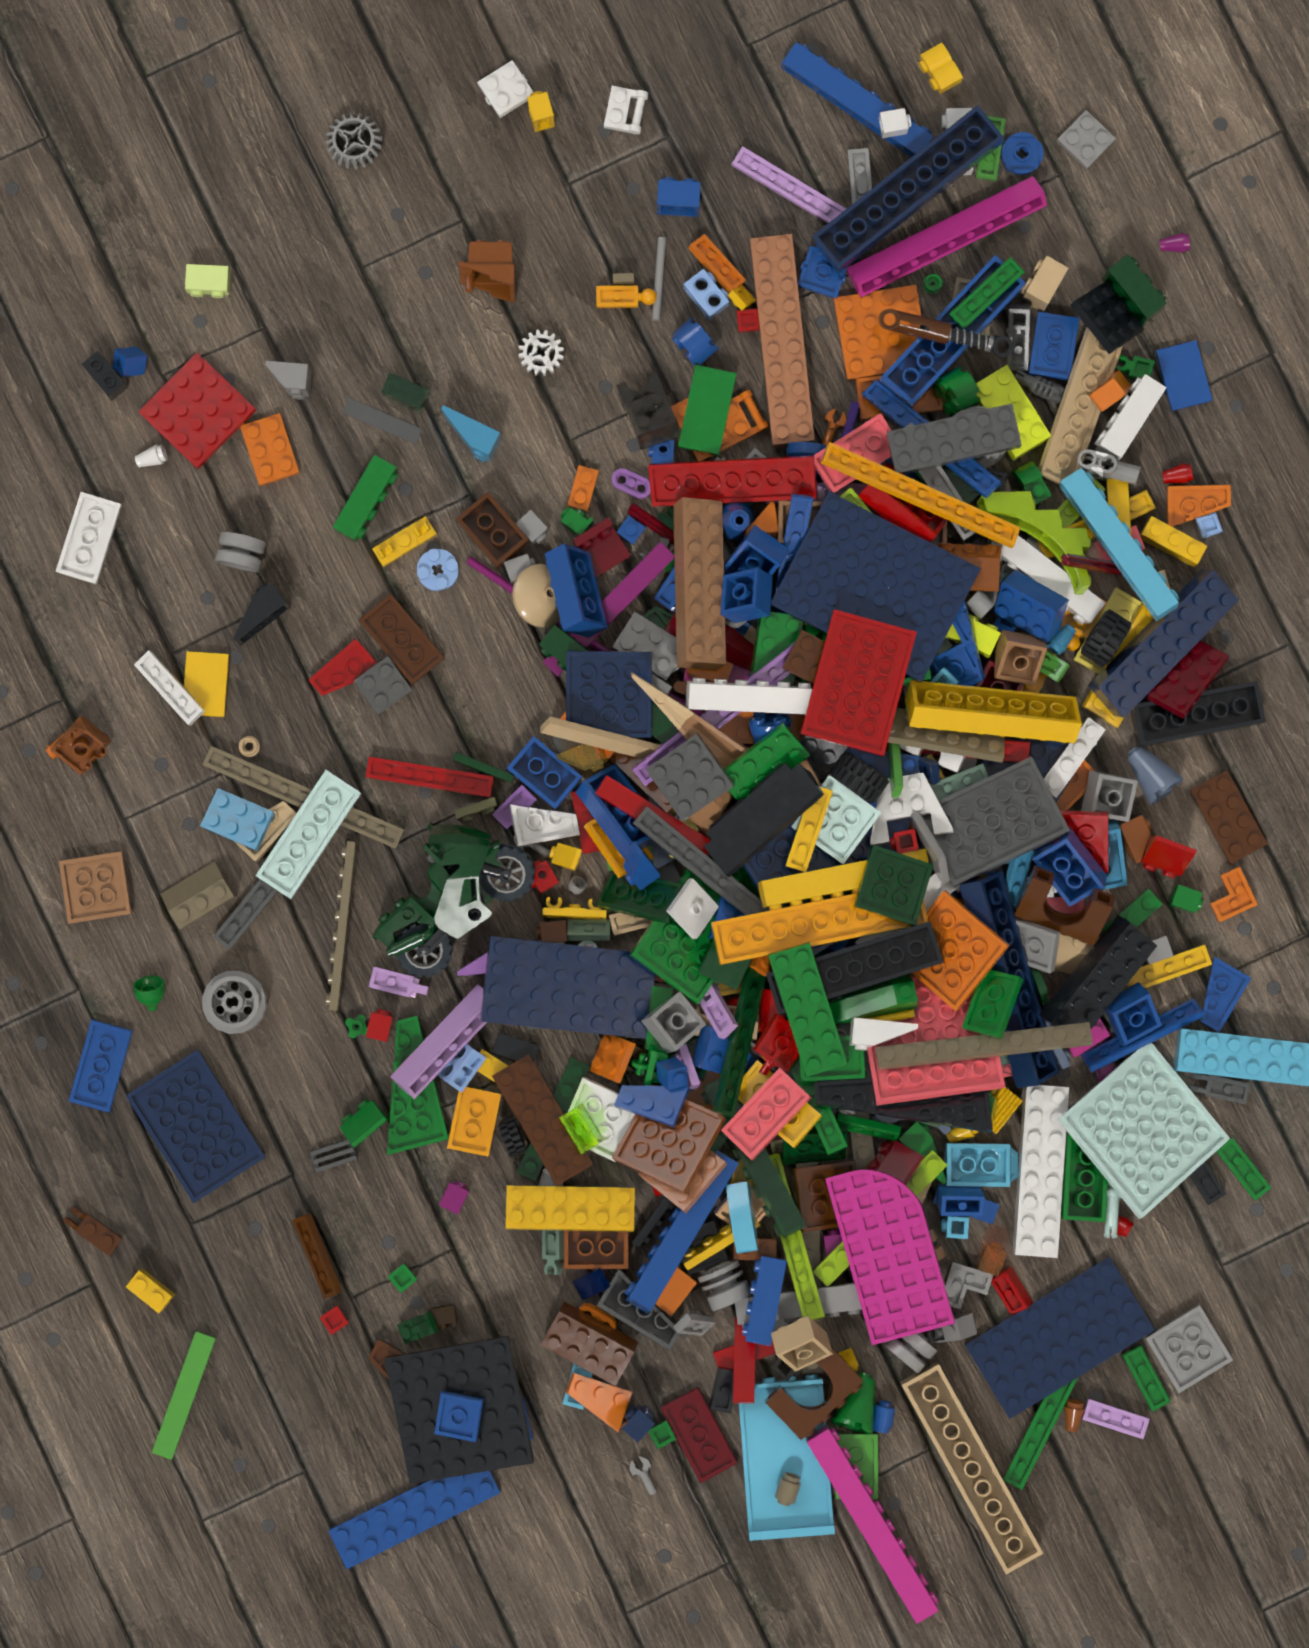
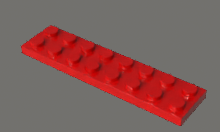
M813 455L648 465L652 507L674 506L682 497L722 501V503L791 500L792 493L813 496V499L818 498Z

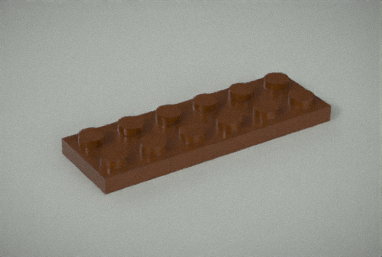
M529 1054L492 1075L496 1085L556 1186L593 1165Z

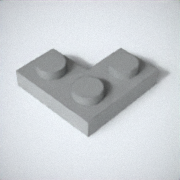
M951 1262L945 1282L950 1305L961 1309L967 1289L987 1295L993 1274Z

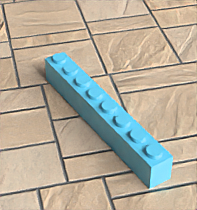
M1081 467L1061 480L1060 488L1157 622L1178 607L1179 597L1173 589L1170 590L1165 584L1167 580L1161 572L1157 573L1153 566L1155 564L1149 555L1145 556L1141 551L1143 548L1136 538L1133 539L1131 537L1128 525L1124 521L1121 523L1118 519V512L1113 505L1109 506L1105 501L1106 496L1100 488L1097 489L1095 487L1091 474L1088 471L1084 472Z

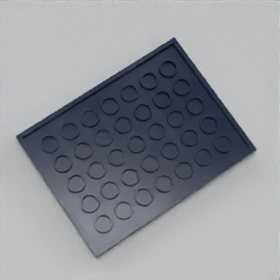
M829 491L771 601V606L826 634L834 609L916 631L906 675L922 683L981 568Z

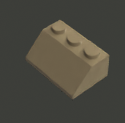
M216 861L161 893L168 912L179 930H184L237 898Z

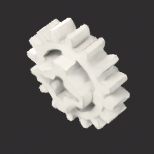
M536 330L535 336L532 333H528L530 339L523 338L522 342L525 345L519 346V350L523 351V353L518 354L519 358L524 359L521 365H528L527 372L533 369L535 376L539 374V371L542 372L543 376H546L547 370L554 373L553 367L559 368L558 360H563V356L559 353L564 352L563 347H558L561 344V340L555 341V334L553 333L551 336H548L547 330L543 334ZM539 340H546L548 343H542ZM530 345H532L533 350L527 356L528 348ZM537 350L545 351V356L538 355ZM555 350V357L551 362L549 357ZM534 363H541L544 366H537Z

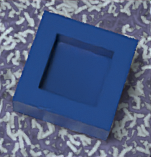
M628 516L616 533L634 546L646 527Z

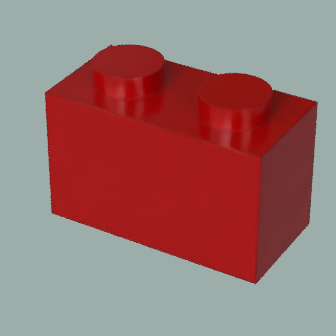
M377 1009V1012H371L366 1032L367 1038L384 1042L390 1041L395 1017L391 1016L390 1011Z

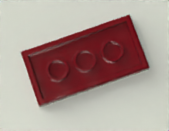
M698 1387L660 1407L700 1483L738 1464Z

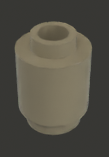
M785 1472L784 1476H781L775 1493V1498L778 1499L777 1502L784 1506L795 1504L801 1486V1477L790 1472Z

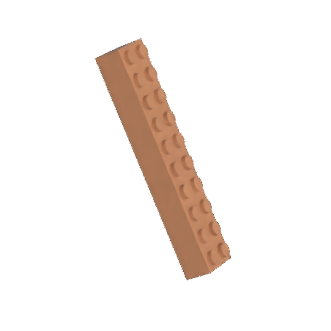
M792 234L750 238L772 449L787 448V444L791 442L814 443Z

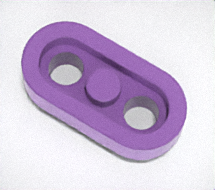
M623 468L613 473L612 484L617 490L638 499H645L651 494L650 481L647 478ZM625 477L626 482L621 484L618 482V479ZM638 486H644L645 491L639 492L637 490Z

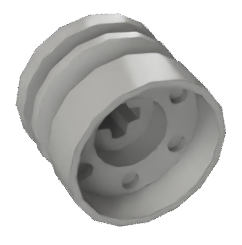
M738 1260L721 1262L708 1268L703 1274L698 1276L700 1283L707 1280L710 1281L702 1286L703 1291L714 1290L707 1297L712 1311L727 1307L752 1294L750 1293V1286L747 1280L738 1282L736 1280L737 1277L743 1274V1270L732 1271V1269L740 1265Z

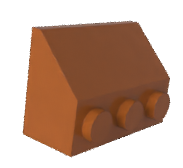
M938 544V547L981 568L970 591H999L1002 572L1001 545Z

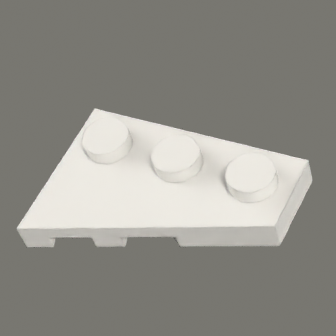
M509 805L517 847L580 835L576 814Z

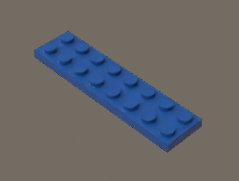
M491 1471L425 1481L329 1529L328 1532L346 1569H349L499 1494L500 1490Z

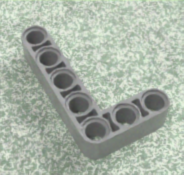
M1030 536L1026 542L1041 553L1036 544L1038 540ZM1006 562L1002 566L999 591H977L966 603L968 614L977 617L979 621L996 604L1002 582L1012 573L1006 567Z

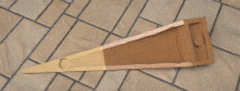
M631 673L636 683L687 740L697 733L700 734L723 768L749 749L647 681Z

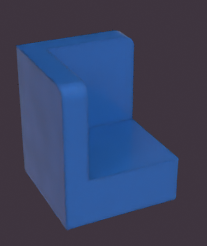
M138 347L115 349L112 368L122 377L143 375L145 373L147 355Z

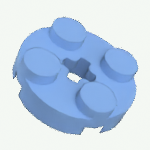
M431 549L419 559L417 576L421 584L432 591L445 590L452 587L457 581L459 575L458 563L450 552L443 549ZM441 565L443 573H438L437 576L434 575L433 566Z

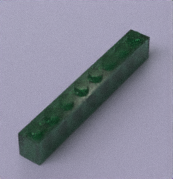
M720 1078L702 1087L703 1093H701V1097L706 1105H711L712 1109ZM739 1100L737 1102L735 1115L742 1108ZM725 1117L726 1120L722 1127H724L732 1118ZM721 1131L725 1141L731 1142L734 1148L731 1152L736 1161L741 1160L744 1166L741 1170L747 1180L751 1179L754 1187H752L754 1195L757 1199H762L764 1203L762 1209L767 1218L772 1217L775 1223L772 1227L778 1237L782 1236L784 1240L806 1228L807 1225L765 1148L754 1160H751Z

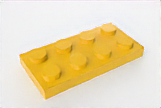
M758 1060L743 1076L738 1100L743 1105L773 1075L771 1071L768 1072L767 1076L759 1073L758 1071H760L763 1064ZM806 1103L778 1135L795 1149L822 1115Z

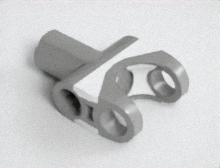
M1086 449L1078 455L1079 466L1088 470L1095 479L1103 481L1115 479L1134 485L1137 483L1140 466L1117 461L1110 454ZM1084 454H1090L1091 456H1085L1084 461L1088 460L1092 463L1088 465L1083 464L1081 457Z

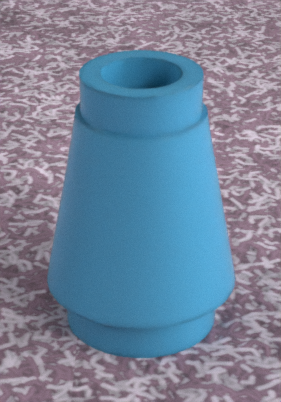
M1066 624L1046 644L1047 648L1057 656L1064 653L1076 630L1069 624Z

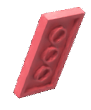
M880 413L833 444L881 464L891 457L886 433L892 430ZM824 448L813 455L814 464L829 491L835 493L856 479L821 464L820 462L825 451Z
M779 1068L721 1131L751 1160H754L805 1106L811 1097Z

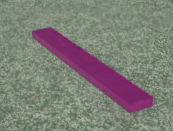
M662 542L602 601L607 626L675 559V555ZM603 631L589 638L570 633V635L585 647H588ZM547 657L543 663L559 677L564 670L556 664L558 660L555 657Z

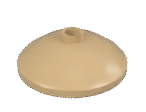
M536 564L525 568L519 573L513 586V602L517 612L527 623L536 627H549L557 624L560 621V616L555 604L556 599L554 590L551 587V578L547 566Z

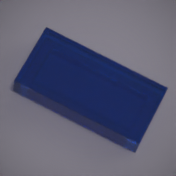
M600 1268L573 1281L582 1300L610 1287Z

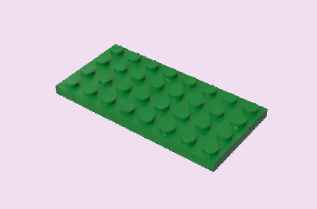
M708 853L707 856H708L711 860L714 861V859H713V858L711 857V855ZM742 866L732 877L761 900L757 887ZM687 869L678 883L684 885L688 879L693 878L713 901L718 904L719 897L721 896ZM714 915L697 939H692L673 918H671L669 924L652 921L629 955L677 991H680L693 1003L699 1004L714 982L713 979L698 973L699 967L712 942V939L708 937Z

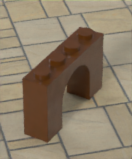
M1034 866L1016 903L1014 916L1059 931L1060 934L1078 939L1083 943L1094 945L1113 908L1115 895L1094 888L1086 906L1082 910L1071 914L1058 912L1046 900L1053 885L1055 873Z
M832 1346L833 1355L816 1362L831 1379V1392L823 1403L813 1407L803 1406L796 1402L781 1385L765 1399V1403L800 1440L804 1437L808 1439L816 1431L815 1427L820 1422L823 1424L831 1417L830 1412L834 1408L839 1409L847 1401L845 1398L851 1392L855 1394L862 1387V1377Z

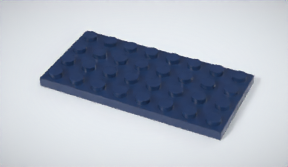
M489 936L480 1021L646 1039L647 1028L641 1020L649 1014L652 986H654L655 974L629 955L630 951Z
M1107 1257L1038 1299L1027 1309L1014 1314L966 1343L965 1347L1008 1418L1011 1419L1150 1334L1155 1329L1110 1257Z

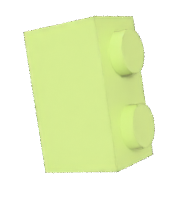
M186 264L185 290L192 297H203V294H209L213 298H224V295L230 294L231 270L228 266Z

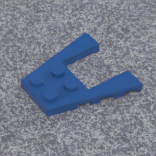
M964 601L953 622V626L962 643L935 656L930 666L931 679H933L945 667L959 681L957 685L972 686L984 680L985 676L966 602Z

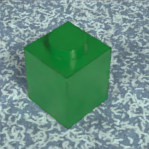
M1179 884L1175 885L1169 905L1189 913H1196L1202 907L1204 899L1201 896L1203 893Z

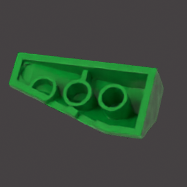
M910 974L848 993L829 1003L837 1025L848 1023L853 1018L865 1019L910 1009L915 1011L918 998L914 982Z

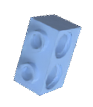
M702 269L684 283L683 289L708 321H710L729 306L728 299L730 297L723 288L719 289L715 284L717 281L712 273H706ZM703 281L707 284V288L699 290L696 287V283ZM711 298H717L720 304L711 306L708 301Z
M466 1044L443 1068L438 1076L462 1093L486 1060V1057Z

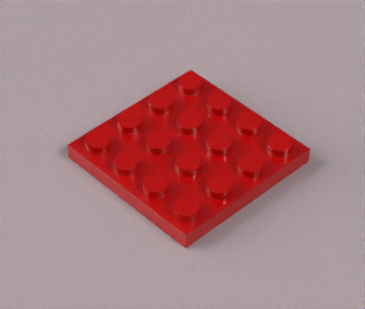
M196 353L138 412L195 468L199 469L257 410L207 361Z

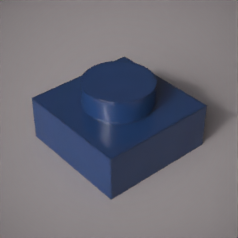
M927 757L918 759L919 773H924L929 783L933 785L939 783L940 768L938 763Z

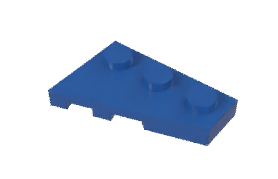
M622 1085L614 1105L616 1108L675 1127L690 1088L689 1086L668 1090L664 1086Z

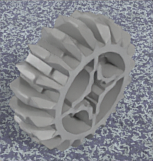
M351 112L348 119L343 114V121L336 118L335 123L337 126H329L333 132L326 133V136L330 138L326 140V145L331 146L327 151L329 154H333V161L339 159V166L345 163L346 169H349L351 164H353L354 169L357 170L358 164L361 163L362 167L365 168V161L372 164L373 159L371 156L378 157L379 154L375 150L382 149V146L378 144L382 142V137L378 136L381 133L380 129L375 128V121L369 123V116L363 119L362 113H359L357 118H355L354 113ZM357 126L353 131L345 130L346 128ZM365 130L371 136L369 146L362 140ZM339 136L346 142L343 152L337 147ZM357 138L358 143L353 142L351 144L350 140H355ZM355 151L363 152L360 155L350 156Z

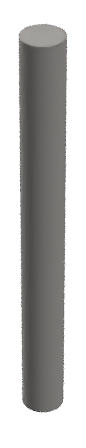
M658 237L654 283L657 299L653 304V321H660L666 248L665 237Z

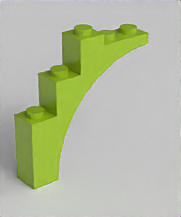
M1031 491L993 492L987 499L981 495L977 501L978 509L1020 527V530L1027 532L1042 542L1056 556L1060 563L1063 554L1086 557L1084 554L1091 545V539L1087 535L1086 528H1063V519L1060 517L1059 510H1035L1036 503L1032 499ZM1063 566L1071 580L1075 595H1083L1091 584V576L1088 574L1087 569Z

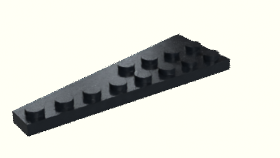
M872 1078L814 1082L815 1101L818 1106L987 1133L993 1130L988 1090L876 1106Z

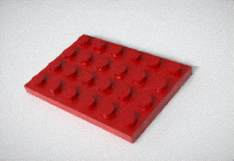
M834 609L800 734L884 756L917 632Z

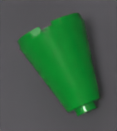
M860 1372L859 1375L863 1379L862 1387L855 1394L851 1392L845 1398L847 1400L846 1403L836 1410L831 1423L839 1427H843L844 1424L851 1431L872 1434L874 1430L875 1380L871 1379L872 1375Z

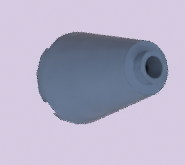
M1136 746L1128 753L1130 757L1127 761L1150 805L1161 801L1172 792L1174 784L1178 787L1184 780L1178 772L1145 747L1139 748Z

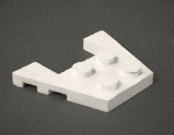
M924 773L903 776V789L899 798H891L890 778H888L889 783L877 800L876 809L881 814L873 823L870 840L871 846L890 843L887 821L911 818V814L916 811L921 816L931 814L934 836L953 833V828Z

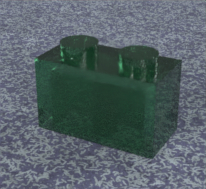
M389 373L381 391L384 397L420 413L430 395L428 389L392 373Z

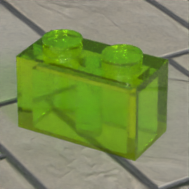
M583 1103L559 1117L581 1154L605 1140Z

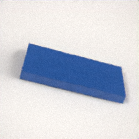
M91 1020L68 1102L111 1112L133 1030Z

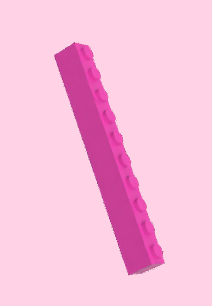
M1033 176L853 264L847 268L850 282L859 296L863 297L1047 206L1044 190Z
M827 1424L815 1431L808 1439L806 1438V1442L916 1624L939 1611L937 1607L939 1600L933 1591L929 1593L926 1585H928L926 1578L922 1573L918 1575L915 1567H917L915 1560L911 1555H906L904 1551L906 1546L901 1537H895L893 1533L895 1528L890 1519L885 1520L883 1517L884 1509L879 1501L874 1502L871 1495L874 1493L869 1484H863L860 1479L863 1476L856 1464L852 1466L849 1461L851 1458L849 1451L845 1446L841 1448L838 1440H840L838 1433L834 1428L830 1429Z

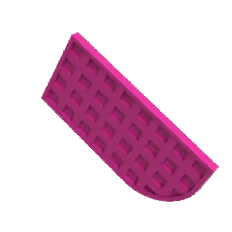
M858 1169L825 1178L872 1345L955 1324L924 1209L915 1193L896 1177L872 1169Z

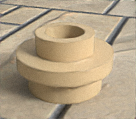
M246 736L239 742V751L246 757H253L260 750V743L253 736ZM248 743L253 744V749L250 751L246 749Z

